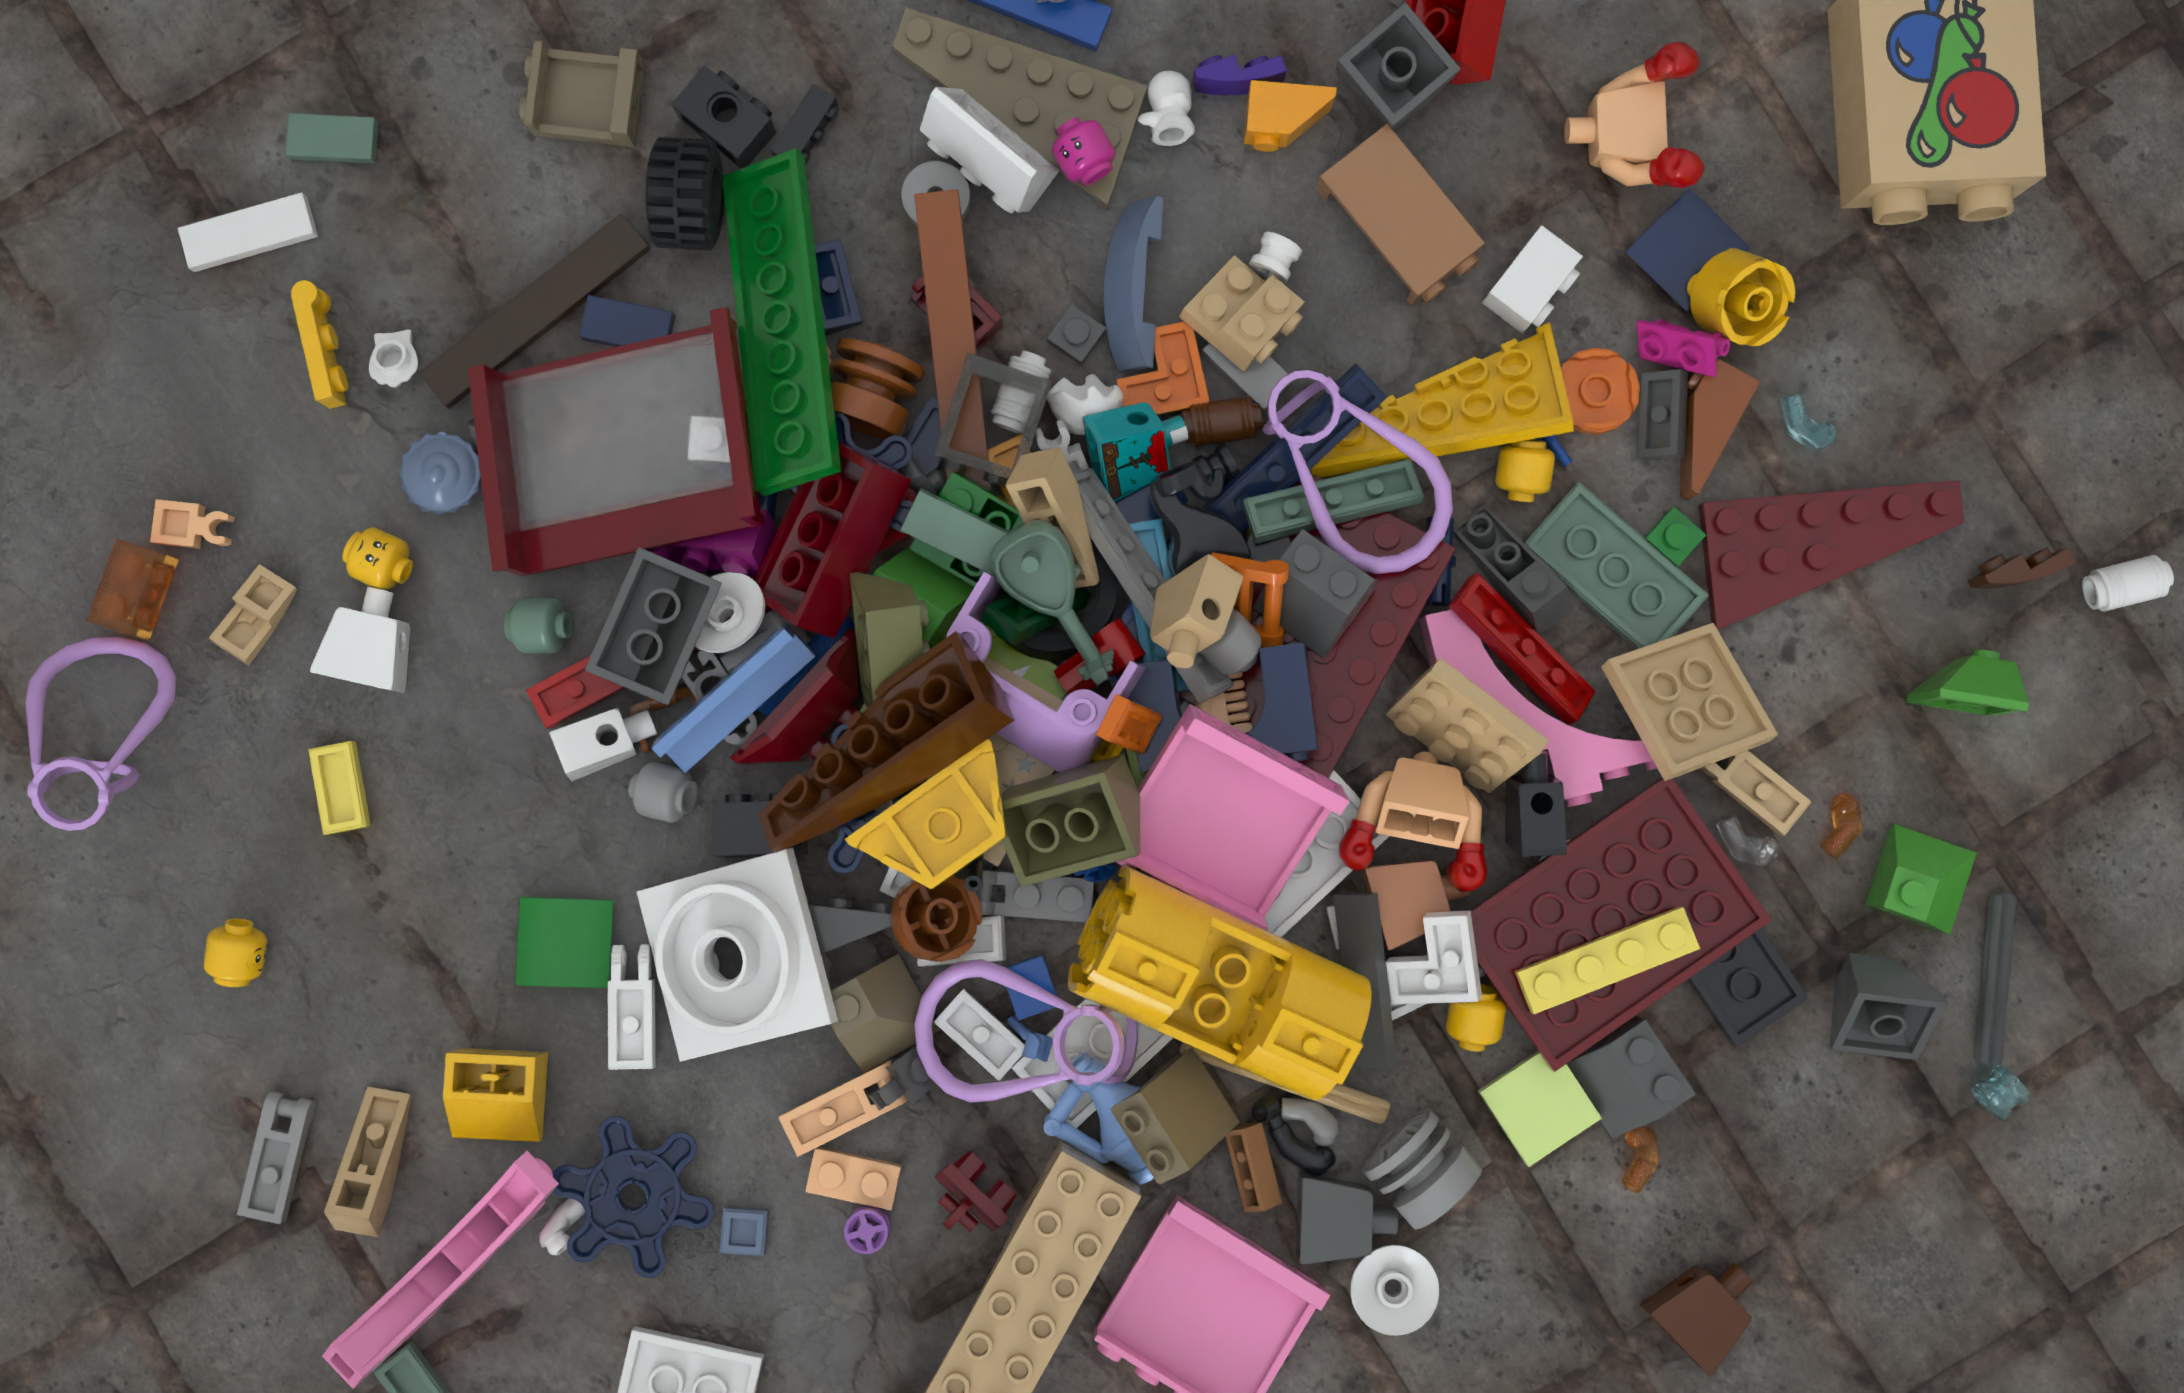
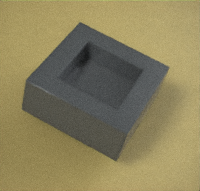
M1071 303L1047 336V342L1082 366L1106 333V327Z

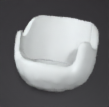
M1094 374L1088 375L1085 378V384L1082 386H1076L1066 378H1063L1046 396L1058 421L1063 420L1067 425L1068 431L1074 435L1085 436L1082 417L1123 406V393L1117 385L1105 386Z

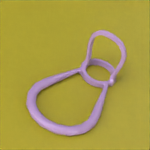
M1311 370L1293 371L1280 378L1270 392L1267 402L1269 420L1263 426V432L1266 435L1277 434L1280 439L1285 438L1287 440L1315 525L1326 546L1359 569L1373 574L1404 571L1428 558L1445 537L1453 512L1451 482L1439 459L1417 440L1341 397L1338 393L1339 387L1329 376L1326 377L1321 373ZM1297 378L1317 380L1276 412L1278 395L1286 384ZM1325 389L1326 393H1329L1332 398L1333 410L1330 420L1324 428L1308 436H1298L1289 433L1281 422L1309 398ZM1344 410H1347L1421 466L1434 487L1435 512L1430 528L1416 545L1400 554L1380 557L1357 551L1342 539L1299 450L1303 444L1316 443L1328 436L1338 424L1340 414Z
M978 959L957 962L934 977L921 996L914 1025L917 1052L928 1076L946 1094L974 1103L996 1101L1069 1079L1075 1080L1076 1084L1094 1085V1082L1103 1084L1120 1083L1127 1078L1135 1062L1138 1044V1022L1126 1017L1127 1040L1125 1048L1123 1032L1117 1020L1109 1014L1113 1010L1102 1005H1081V1008H1078L1006 967ZM982 977L1064 1010L1063 1018L1056 1026L1053 1037V1051L1059 1065V1073L975 1085L956 1079L942 1065L933 1044L932 1022L938 1002L947 989L960 980ZM1083 1015L1099 1018L1107 1026L1112 1036L1113 1050L1110 1061L1098 1073L1079 1072L1070 1063L1066 1055L1065 1037L1067 1030L1074 1020Z

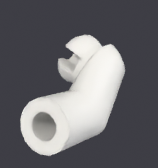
M568 1198L554 1211L540 1232L539 1240L541 1247H546L551 1255H559L567 1249L570 1237L564 1232L585 1213L583 1206L577 1200Z

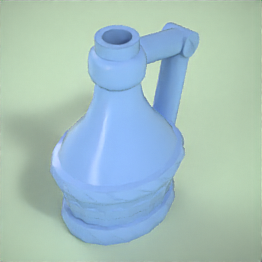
M1087 1052L1080 1054L1071 1063L1079 1072L1098 1073L1105 1068L1100 1059L1091 1057ZM1072 1080L1073 1082L1067 1086L1051 1112L1045 1116L1044 1132L1049 1136L1059 1138L1102 1164L1113 1161L1127 1170L1130 1180L1136 1184L1142 1185L1154 1179L1111 1111V1108L1116 1103L1134 1094L1141 1086H1134L1124 1082L1117 1084L1094 1082V1085L1076 1084L1075 1080ZM1088 1092L1093 1100L1098 1113L1101 1143L1065 1122L1083 1093Z

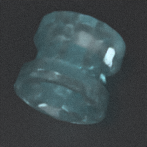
M2001 1065L1991 1070L1990 1078L1986 1082H1977L1971 1088V1092L1977 1101L1992 1116L2003 1122L2010 1117L2011 1109L2016 1104L2023 1105L2031 1098L2030 1093L2022 1082Z

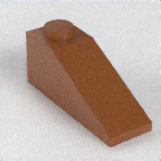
M1719 358L1716 359L1717 376L1711 377L1691 372L1688 376L1689 391L1687 394L1685 458H1681L1680 497L1687 501L1700 494L1760 383L1759 380Z

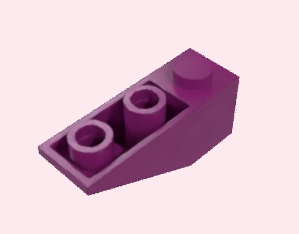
M760 509L761 514L764 516V526L647 551L698 573L705 571L732 572L756 577L777 533V529L768 510Z

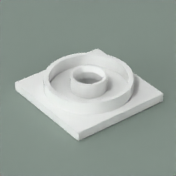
M793 848L637 891L656 966L657 977L661 986L680 1062L838 1022ZM720 937L730 938L736 942L741 951L743 965L740 973L734 979H727L719 972V960L714 952V946Z

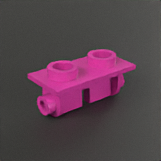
M1658 319L1655 322L1637 321L1639 359L1715 377L1717 376L1716 359L1719 356H1726L1730 349V340L1725 339L1722 333L1719 332L1712 334L1697 330L1694 333L1690 332V328L1667 323L1664 319Z

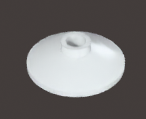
M732 572L710 577L722 582V585L695 645L696 648L702 651L723 653L738 648L755 634L763 620L765 598L761 588L749 576Z
M1386 1245L1372 1250L1371 1255L1364 1256L1357 1264L1351 1278L1350 1295L1356 1313L1367 1326L1385 1335L1398 1336L1416 1331L1431 1318L1439 1299V1283L1433 1267L1419 1252L1402 1245ZM1391 1279L1400 1282V1288L1395 1294L1385 1292V1284Z

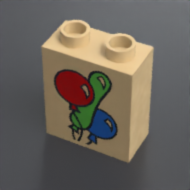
M1836 0L1827 10L1841 209L1872 207L1873 223L1879 225H1898L1925 218L1928 215L1927 205L1957 204L1959 220L1969 222L1987 221L2013 213V199L2046 177L2033 0Z

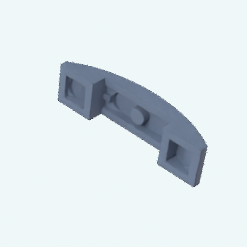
M1154 196L1127 205L1116 225L1108 251L1104 277V315L1112 356L1118 371L1123 373L1153 368L1156 325L1143 322L1147 244L1161 240L1163 197Z

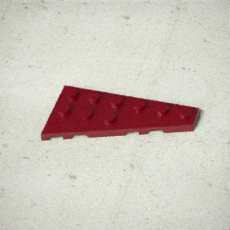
M1960 480L1703 502L1699 504L1701 530L1706 534L1702 543L1711 623H1714L1717 630H1720L1964 523Z

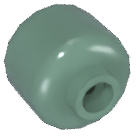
M526 597L518 599L512 606V609L506 612L504 618V632L507 640L524 654H552L559 652L566 644L567 638H570L574 631L572 614L567 612L563 603L554 597Z

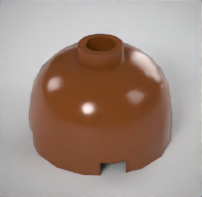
M952 875L934 889H929L911 879L899 889L892 901L890 922L893 935L902 949L919 959L943 962L959 958L973 946L976 940L973 937L976 934L977 925H981L982 911L975 891H969L965 888L964 879H958Z

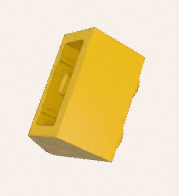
M459 1048L447 1052L445 1058L443 1101L452 1138L541 1142L543 1140L548 1052Z

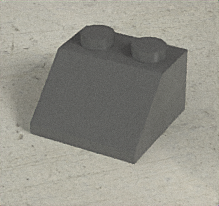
M1406 2L1337 60L1336 73L1379 125L1383 127L1388 124L1394 132H1397L1422 111L1461 70Z
M1302 529L1279 559L1289 565L1288 581L1283 584L1280 626L1290 636L1300 643L1304 642L1307 648L1325 659L1375 591L1376 584L1374 578ZM1265 586L1253 606V609L1262 616L1264 613Z
M1636 1016L1567 1063L1576 1080L1602 1117L1599 1121L1611 1138L1661 1119L1696 1095L1646 1019Z

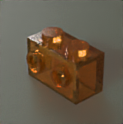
M116 538L86 621L125 635L150 640L153 629L158 622L168 588L173 581L179 559Z

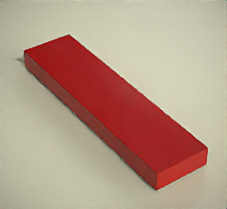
M1478 573L1469 576L1448 607L1567 725L1577 722L1596 691Z

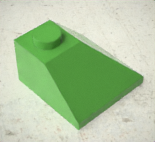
M1973 650L1971 656L1953 660L1908 693L1906 703L1985 716L2026 712L2029 707V701L2016 662L2000 660L2001 653L1990 650Z
M1891 824L1865 906L1950 935L1977 853L1908 828Z

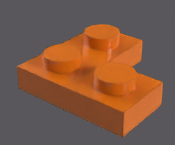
M1184 321L1155 327L1154 359L1157 371L1116 379V385L1123 393L1122 407L1145 402L1150 404L1158 417L1181 413L1182 410L1190 409L1192 404L1210 402L1194 329Z

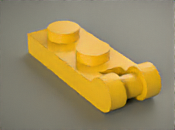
M301 280L292 287L291 298L315 401L329 409L347 405L344 391L348 390V381L343 368L337 365L334 350L339 348L338 338L333 326L328 324L326 313L331 308V299L329 295L312 282Z

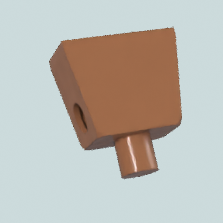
M1435 860L1368 866L1366 869L1360 870L1366 892L1378 894L1383 946L1387 950L1394 949L1425 934L1423 917L1426 913L1449 912L1448 901L1470 895V891L1460 892L1450 884L1448 874L1440 876Z

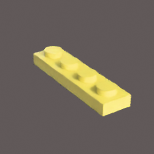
M1676 907L1514 972L1530 1012L1537 1014L1699 950L1700 947L1684 907Z

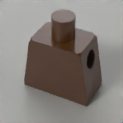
M1734 1262L1717 1279L1708 1271L1696 1265L1648 1297L1640 1306L1689 1358L1711 1377L1751 1322L1752 1317L1736 1299L1753 1283V1280Z

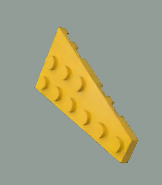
M1550 322L1536 328L1537 334L1518 342L1514 338L1501 344V351L1484 359L1473 357L1415 384V391L1396 399L1394 395L1387 397L1378 408L1370 413L1417 440L1436 457L1574 432L1573 418ZM1360 422L1311 468V473L1323 478L1365 470L1411 458L1363 422Z

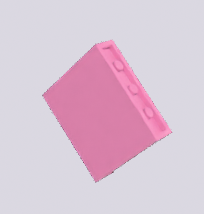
M1189 704L1137 788L1140 794L1141 853L1136 857L1117 861V863L1122 867L1128 866L1134 870L1139 868L1151 874L1152 878L1173 888L1176 887L1190 896L1267 931L1268 926L1264 916L1330 813L1334 812L1341 816L1350 800L1342 785Z
M1175 1194L1096 1325L1094 1340L1099 1343L1097 1349L1106 1357L1116 1362L1124 1358L1136 1366L1135 1373L1143 1380L1154 1386H1157L1160 1381L1175 1390L1173 1393H1266L1315 1309L1317 1308L1321 1311L1330 1294L1321 1283Z

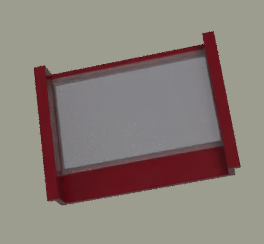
M727 307L711 310V325L503 374L484 364L468 368L492 571H507L524 577L636 553L638 547L651 550L765 525L764 516L760 511L758 492L754 488L746 402L735 330L737 322L730 317V310Z

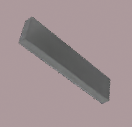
M1341 892L1334 894L1341 966L1367 977L1372 991L1368 1021L1361 1039L1363 1047L1353 1064V1068L1391 1070L1398 1066L1378 894L1370 892Z

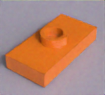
M1116 694L1096 735L1108 742L1143 755L1162 719V714Z

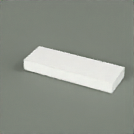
M302 192L178 228L188 268L193 272L318 237L308 198Z

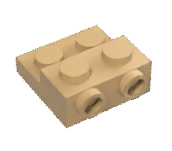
M1234 255L1183 308L1179 317L1245 372L1255 360L1262 365L1278 346L1274 340L1280 333L1288 337L1303 319V316L1298 312L1305 302L1274 275H1271L1265 281Z

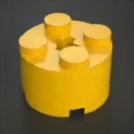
M1730 248L1712 257L1699 273L1690 278L1687 285V293L1690 296L1693 318L1703 330L1712 334L1715 332L1722 333L1725 339H1729L1730 342L1735 344L1760 346L1772 340L1785 327L1789 319L1788 316H1785L1789 302L1794 303L1795 285L1791 274L1784 266L1737 248Z

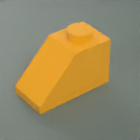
M1251 80L1247 96L1244 144L1253 145L1254 149L1263 152H1273L1278 150L1279 147L1286 148L1331 111L1336 98L1337 87Z

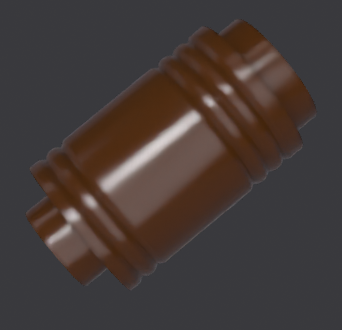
M1250 395L1204 402L1202 404L1198 403L1196 405L1192 404L1190 409L1182 410L1183 421L1188 431L1186 444L1195 443L1196 447L1250 438L1254 439L1256 438L1255 430L1263 428L1260 403L1251 404Z

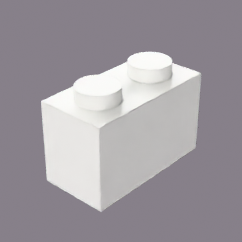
M1541 225L1482 304L1522 334L1531 323L1539 328L1554 309V306L1548 302L1554 293L1559 290L1565 294L1580 275L1574 267L1583 256Z

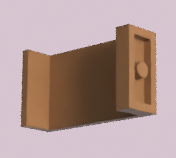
M1388 124L1384 125L1320 175L1315 189L1325 201L1333 196L1409 288L1411 292L1406 301L1410 306H1413L1420 299H1423L1426 303L1430 302L1447 287L1443 283L1444 280L1455 272L1459 277L1463 276L1480 261L1476 255L1485 244L1484 241Z

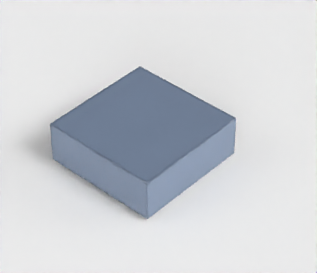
M725 1206L722 1215L719 1253L764 1256L766 1254L769 1209Z

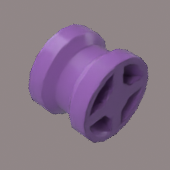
M862 1205L856 1208L849 1216L844 1227V1238L853 1251L860 1254H872L880 1250L886 1243L891 1230V1220L884 1209Z

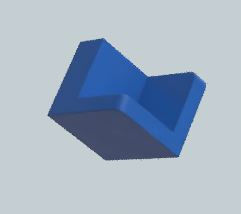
M1044 954L1006 966V968L1057 996L1048 972L1049 969ZM1007 987L1018 1021L1056 1008Z

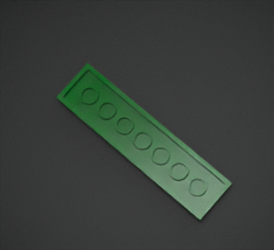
M796 148L723 175V192L754 488L756 492L763 496L841 472L805 158Z

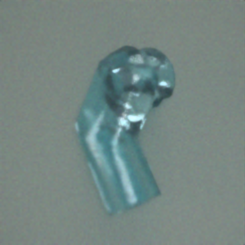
M1803 394L1791 395L1781 399L1787 431L1790 437L1815 450L1824 449L1826 445L1834 442L1836 430L1832 424L1828 422L1818 423L1808 418Z

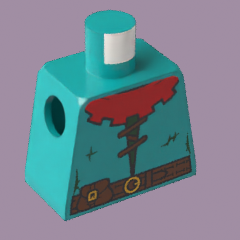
M1145 402L1082 417L1090 466L1114 502L1151 483L1153 478L1171 469L1168 447L1188 440V431L1181 416L1178 415L1161 422L1150 404Z

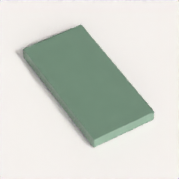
M1579 481L1524 542L1568 587L1571 593L1635 649L1673 637L1709 596L1708 593Z

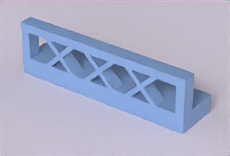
M785 622L655 739L651 749L660 758L666 753L686 773L816 656V653Z

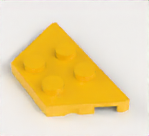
M990 738L935 774L845 838L848 845L869 854L894 870L904 873L929 889H934L1005 839L1007 832L994 744Z

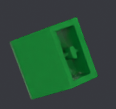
M952 472L938 496L1007 531H1011L1024 524L1014 504L962 472ZM917 538L914 539L909 548L974 587L983 572H985Z

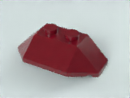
M850 628L842 634L781 703L731 755L730 759L740 765L804 762L808 757L813 761L816 760L815 754L826 742L831 743L827 736L838 724H845L857 710H861L856 705L862 699L855 633Z

